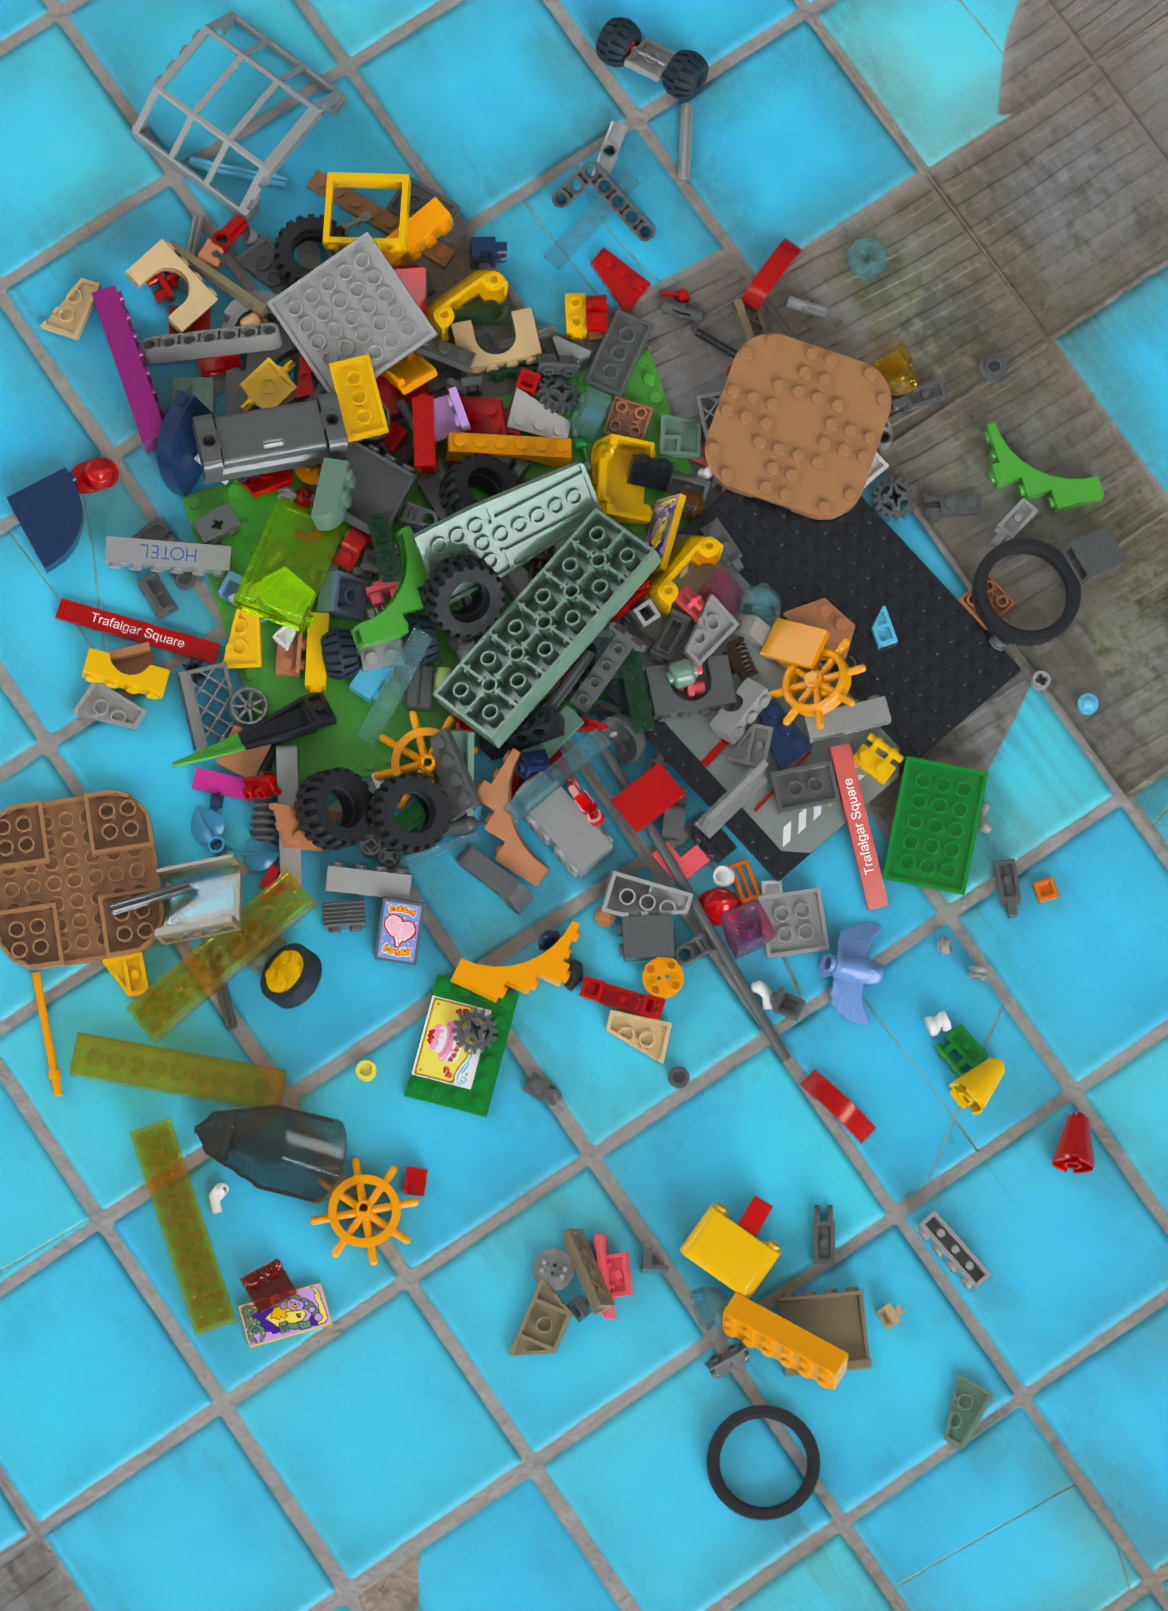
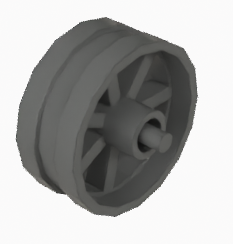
M252 687L241 688L235 692L228 706L233 720L245 726L254 725L262 720L268 707L263 693ZM249 691L248 700L246 701L240 693ZM253 693L260 697L255 702L251 701ZM236 696L241 700L242 705L233 704ZM262 702L263 711L254 708V705ZM233 708H242V712L238 717L235 715ZM251 710L261 715L255 721H253ZM244 713H248L249 722L240 720Z

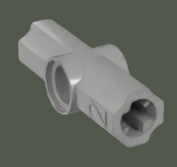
M611 121L596 161L609 175H611L613 166L618 159V153L628 129L623 123ZM611 149L615 153L611 156H608L604 153V151ZM595 167L593 169L591 176L596 175L597 171ZM603 180V181L601 182V184H603V183L607 184L608 181Z

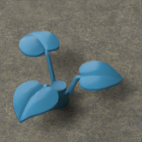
M199 806L195 808L191 820L192 835L198 843L208 844V848L212 852V858L222 856L227 853V850H230L240 856H245V865L253 872H263L269 869L270 865H273L280 856L279 849L270 841L251 839L245 844L246 853L227 845L219 837L225 830L223 817L212 810ZM211 872L189 877L191 899L196 902H202L217 896L224 886L223 876L219 873Z

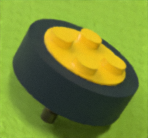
M292 943L283 946L270 957L262 971L260 986L263 995L281 1008L290 1009L301 1005L315 992L322 974L321 961L316 954L301 944Z

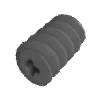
M256 796L252 800L256 804L252 805V810L255 812L251 814V818L254 821L250 822V826L254 829L249 830V834L253 836L250 839L257 841L275 840V837L271 836L270 833L276 832V829L270 826L277 821L271 819L275 814L269 809V803H273L275 798L268 797L265 800H261Z

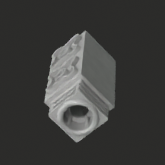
M543 771L530 777L515 792V801L526 812L525 823L545 846L550 845L553 848L554 856L573 877L578 876L581 880L612 853L613 844L611 842L613 839L600 825L592 826L587 821L586 815L580 811L578 805L558 782L554 785L545 776Z

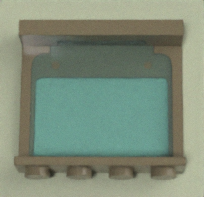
M225 853L222 856L213 858L205 857L198 861H186L178 865H166L164 868L156 869V873L164 880L163 888L184 881H189L191 886V892L163 900L164 918L162 928L155 929V937L163 945L241 930L242 862L233 853Z

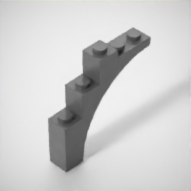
M279 321L274 323L278 325L283 340L280 348L247 353L246 371H243L241 368L226 370L225 415L244 412L243 410L248 405L243 409L240 406L248 400V397L238 385L268 357L278 365L284 359L299 352Z

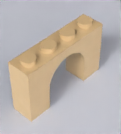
M161 239L127 269L124 275L138 290L160 272L170 271L181 276L187 285L188 296L185 302L168 316L167 321L178 333H184L217 303V293L210 286L207 288L202 283L203 278L196 271L193 273L188 267L189 263L184 257H178L174 252V246L169 241L165 242Z
M531 307L511 311V320L516 339L513 346L501 354L487 353L478 346L471 320L451 324L454 345L476 353L475 360L469 371L460 370L461 376L478 375L480 372L485 371L493 373L498 371L499 368L507 367V369L518 367V364L527 363L531 365L537 363V356L541 355L542 351Z

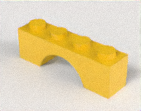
M89 648L81 677L91 683L101 682L109 688L116 689L119 687L126 689L128 693H140L146 695L149 699L157 700L163 698L170 670L149 665L146 670L139 674H124L114 667L110 659V653Z

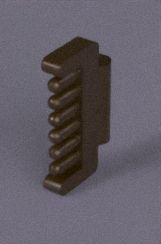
M740 637L727 643L728 650L723 652V654L728 655L732 676L739 674L741 680L744 681L747 677L757 676L758 671L755 670V666H752L754 664L751 661L752 658L747 657L750 653L746 652L748 649L745 647L746 644L743 643L744 638Z

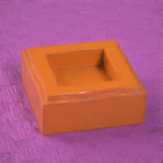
M1053 877L1032 883L1039 904L1059 897Z

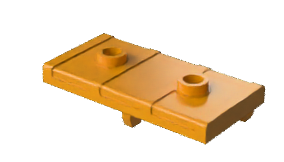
M412 352L382 375L403 395H406L438 374L436 369L420 354Z

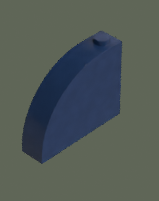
M180 391L169 408L159 432L157 463L160 475L166 486L173 493L187 498L202 474L201 464L194 459L198 454V449L192 429V417L212 414L214 419L216 416L195 395Z
M66 467L7 497L9 505L46 573L60 566L72 554L83 530L84 511L79 492L75 486L77 479L73 472L68 473Z

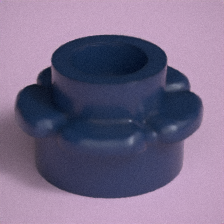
M220 791L218 793L212 792L209 809H215V812L218 811V808L222 809L224 796H220Z

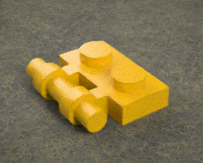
M871 732L867 740L873 743L872 746L869 748L863 743L853 758L857 767L884 786L896 770V767L890 764L891 761L894 759L901 763L905 757L899 753L896 747L892 748L884 742L881 736L877 737ZM878 748L888 754L885 759L875 752Z

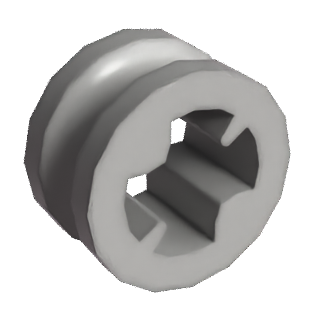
M1037 671L1031 678V685L1036 690L1046 689L1051 682L1050 675L1045 671ZM1038 676H1041V678L1046 679V681L1043 683L1044 685L1041 686V683L1036 682V680L1039 678Z
M969 966L970 973L967 974L968 978L980 981L986 980L984 976L987 973L986 968Z

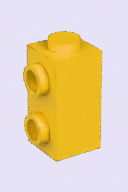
M566 293L564 299L566 339L581 341L583 338H587L585 293Z

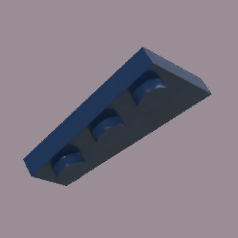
M774 698L760 712L759 718L762 725L774 727L770 749L780 771L811 750L813 746L793 721L788 726L783 724V719L787 713Z

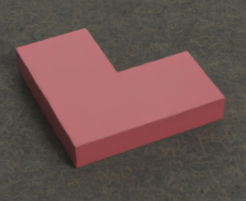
M666 842L668 849L687 880L710 862V859L698 845L680 857L673 847ZM658 850L651 854L652 858L674 884L679 887Z

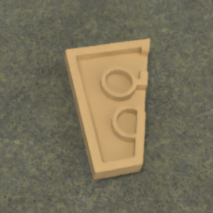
M81 278L66 295V299L61 305L52 311L53 314L47 321L44 320L40 325L41 329L79 341L95 304L92 293L101 290V284Z
M610 1010L606 1031L659 1063L664 1064L672 1023Z

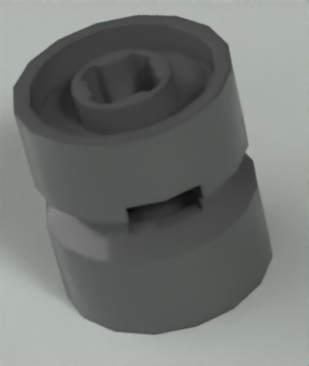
M497 458L503 462L505 467L508 466L510 469L514 464L516 465L511 474L516 476L518 480L517 485L525 477L531 466V463L525 459Z

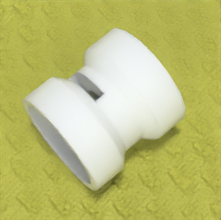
M944 1010L938 1012L936 1016L924 1018L926 1028L931 1037L937 1036L941 1031L947 1032L952 1029L949 1018Z

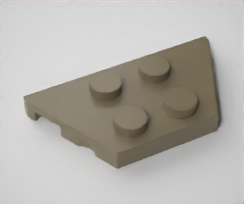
M542 1278L539 1280L509 1352L511 1356L556 1353L572 1316L570 1309Z

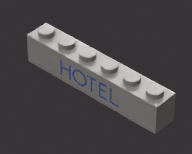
M107 536L105 565H109V568L121 569L122 566L130 567V570L141 571L142 568H146L152 572L170 570L174 574L192 572V575L204 576V573L213 574L214 577L223 578L230 570L232 546Z

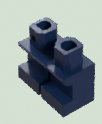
M471 237V269H479V263H489L492 268H495L496 263L506 262L507 242H496L495 237Z

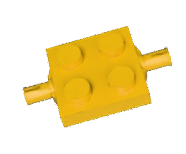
M268 357L238 385L248 397V400L240 408L243 409L248 405L243 410L247 412L253 405L260 409L278 406L297 388L287 374L296 364L293 363L288 368L293 362L290 359L281 367Z

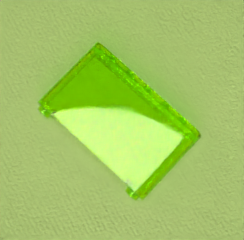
M278 498L238 587L233 607L304 633L306 626L310 627L314 615H311V608L339 543H342L350 531V528H348L349 524L342 522L335 529L319 531L316 529L311 517L312 510Z

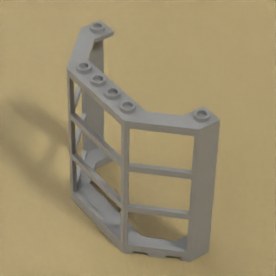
M231 11L204 25L201 30L198 29L194 33L189 45L182 47L179 57L168 64L167 71L163 76L159 75L157 77L154 87L131 132L134 140L231 212L240 215L248 223L260 209L259 201L262 197L260 194L262 186L268 185L270 179L317 122L325 116V111L328 110L334 117L338 115L347 104V95L242 17ZM235 24L256 39L258 43L242 51L217 33V31L221 30V34L225 35ZM210 35L236 54L237 57L192 110L166 91L165 88ZM266 47L294 68L277 77L251 58L250 55ZM244 60L270 79L272 83L227 136L201 117L199 112ZM302 73L329 94L312 103L285 83V81ZM279 86L308 107V109L266 160L262 162L235 142L234 139ZM159 95L188 115L170 153L143 134L149 126L147 118ZM194 120L224 142L205 179L176 158ZM229 147L259 168L241 205L211 184Z

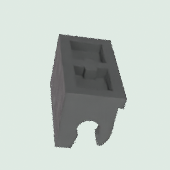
M154 572L136 581L138 588L159 621L179 610L158 574Z

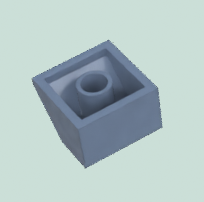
M339 570L322 573L317 612L329 613L330 618L364 621L367 599L366 588L369 581Z

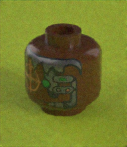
M687 489L683 490L681 494L686 496L681 516L695 519L697 515H701L705 500H702L700 493Z

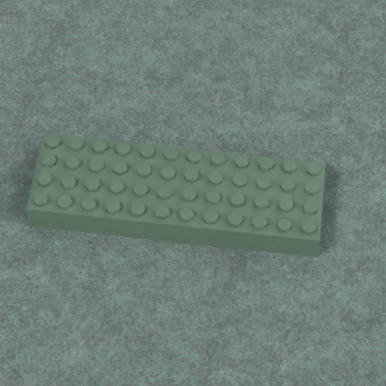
M595 508L435 690L433 696L440 705L499 749L662 562L657 551Z

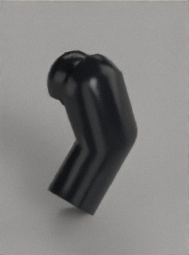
M575 959L570 960L568 963L570 964L571 977L564 984L570 992L573 991L584 977L583 965Z

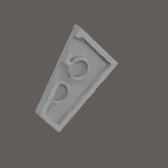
M516 387L507 422L508 428L540 437L568 438L571 422L556 412L552 414L550 408L545 410L544 404H540L539 401Z
M713 594L708 596L683 650V653L691 662H694L696 667H699L740 625Z
M97 682L91 683L72 711V715L137 730L147 715V711L103 683Z

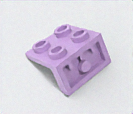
M456 386L448 389L450 394L434 399L437 442L446 439L448 432L464 433L471 430Z

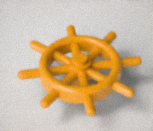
M844 638L835 651L823 648L814 669L809 672L804 670V667L778 661L787 670L783 677L782 688L769 691L772 699L784 696L787 703L792 707L783 719L785 726L790 725L799 713L804 716H815L816 727L822 729L824 727L823 714L832 711L841 702L850 707L856 704L854 699L847 696L851 685V676L865 672L866 666L860 664L849 667L848 663L841 656L850 644L849 638ZM827 660L823 667L820 669L819 661ZM836 663L839 671L828 674ZM798 676L805 679L803 682L796 683ZM838 680V683L835 688L832 687L829 683ZM805 690L803 694L800 696V698L797 700L795 697V692ZM813 694L814 703L805 704Z
M414 710L410 711L409 718L413 730L406 733L398 742L385 734L379 735V741L393 748V752L391 755V768L376 772L374 779L381 780L417 770L418 773H422V776L425 774V776L432 777V782L435 783L433 772L436 774L438 772L432 745L427 752L423 736L432 737L444 728L451 729L455 722V717L452 715L448 716L440 730L430 727L421 728L417 712ZM415 739L419 754L406 747V744ZM474 746V754H476L479 749L477 746ZM403 754L415 762L400 766V755ZM404 794L397 805L400 811L406 808L412 795Z
M353 1157L351 1163L354 1176L344 1180L337 1187L324 1178L318 1181V1184L332 1195L328 1205V1214L313 1216L310 1218V1223L317 1225L330 1222L333 1231L340 1238L331 1251L332 1257L337 1258L345 1246L349 1244L354 1247L367 1248L369 1263L375 1266L378 1263L375 1246L384 1243L391 1236H394L404 1244L411 1242L410 1237L397 1229L400 1221L401 1209L417 1206L419 1200L417 1198L399 1200L395 1190L389 1184L398 1171L396 1165L390 1166L381 1179L377 1176L362 1174L359 1158ZM364 1184L376 1186L368 1199L366 1198ZM356 1186L358 1201L345 1192ZM384 1191L390 1202L374 1205ZM339 1200L353 1209L337 1212ZM392 1211L390 1222L388 1223L376 1213ZM354 1218L346 1231L338 1221ZM371 1221L383 1229L380 1234L374 1237ZM362 1223L365 1238L354 1237V1233Z

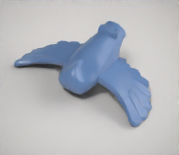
M857 923L854 927H848L846 931H841L839 934L840 939L837 941V955H824L818 965L822 978L833 976V988L830 991L832 996L830 1000L831 1006L835 1007L838 1014H842L844 1020H850L854 1024H869L870 1020L865 1011L862 997L864 984L873 985L880 983L884 975V967L880 963L867 959L870 944L883 929L882 926L871 923Z

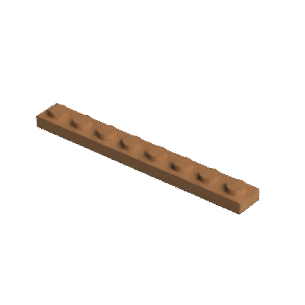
M317 170L307 185L309 190L326 199L327 174ZM334 187L333 204L357 218L361 216L362 212L368 211L372 217L369 222L365 223L387 236L399 227L400 218L350 188ZM437 240V243L432 248L423 250L421 256L446 269L456 251Z

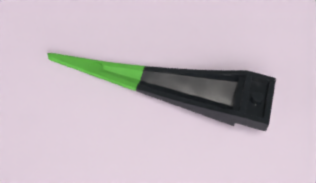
M313 692L299 697L254 725L212 746L173 762L172 766L179 767L317 733L318 729L337 724V718L323 692Z

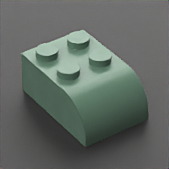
M325 457L323 459L311 513L316 529L319 531H329L338 527L345 518L347 508L351 506L352 496H350L351 489L355 488L356 477L353 475V469H351L348 461Z

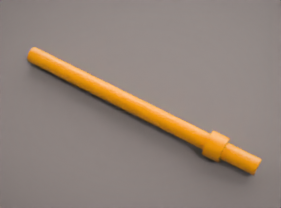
M40 972L32 973V979L49 1066L48 1077L49 1081L52 1082L54 1097L63 1095L60 1084L62 1077L60 1069L57 1067Z

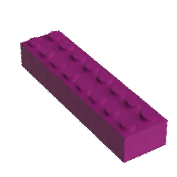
M114 285L93 292L92 296L146 454L157 451L158 436L165 418L155 386L151 384V375L148 366L145 365L146 362L135 329L132 328L131 317L126 308L123 294L121 291L117 292Z

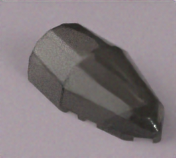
M283 1105L214 1111L207 1119L194 1128V1132L197 1133L203 1145L202 1148L205 1154L223 1166L230 1168L238 1176L251 1182L256 1188L313 1203H320L326 1200L333 1192L345 1161L347 1138L346 1129L342 1121Z

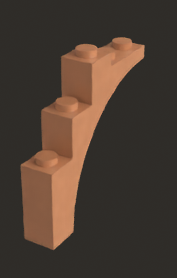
M513 748L512 751L508 750L502 760L505 763L502 768H497L492 775L494 781L491 782L488 779L483 782L479 781L476 789L482 803L494 810V813L490 812L486 817L484 829L505 842L504 845L500 843L494 853L497 856L494 860L535 886H540L550 867L538 859L528 848L518 831L513 817L511 804L512 781L517 761H519L521 755L520 750Z

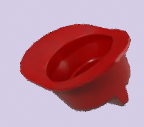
M96 458L82 462L71 471L77 479L75 486L78 492L82 494H91L109 489L116 484L119 477V470L116 464L107 458Z

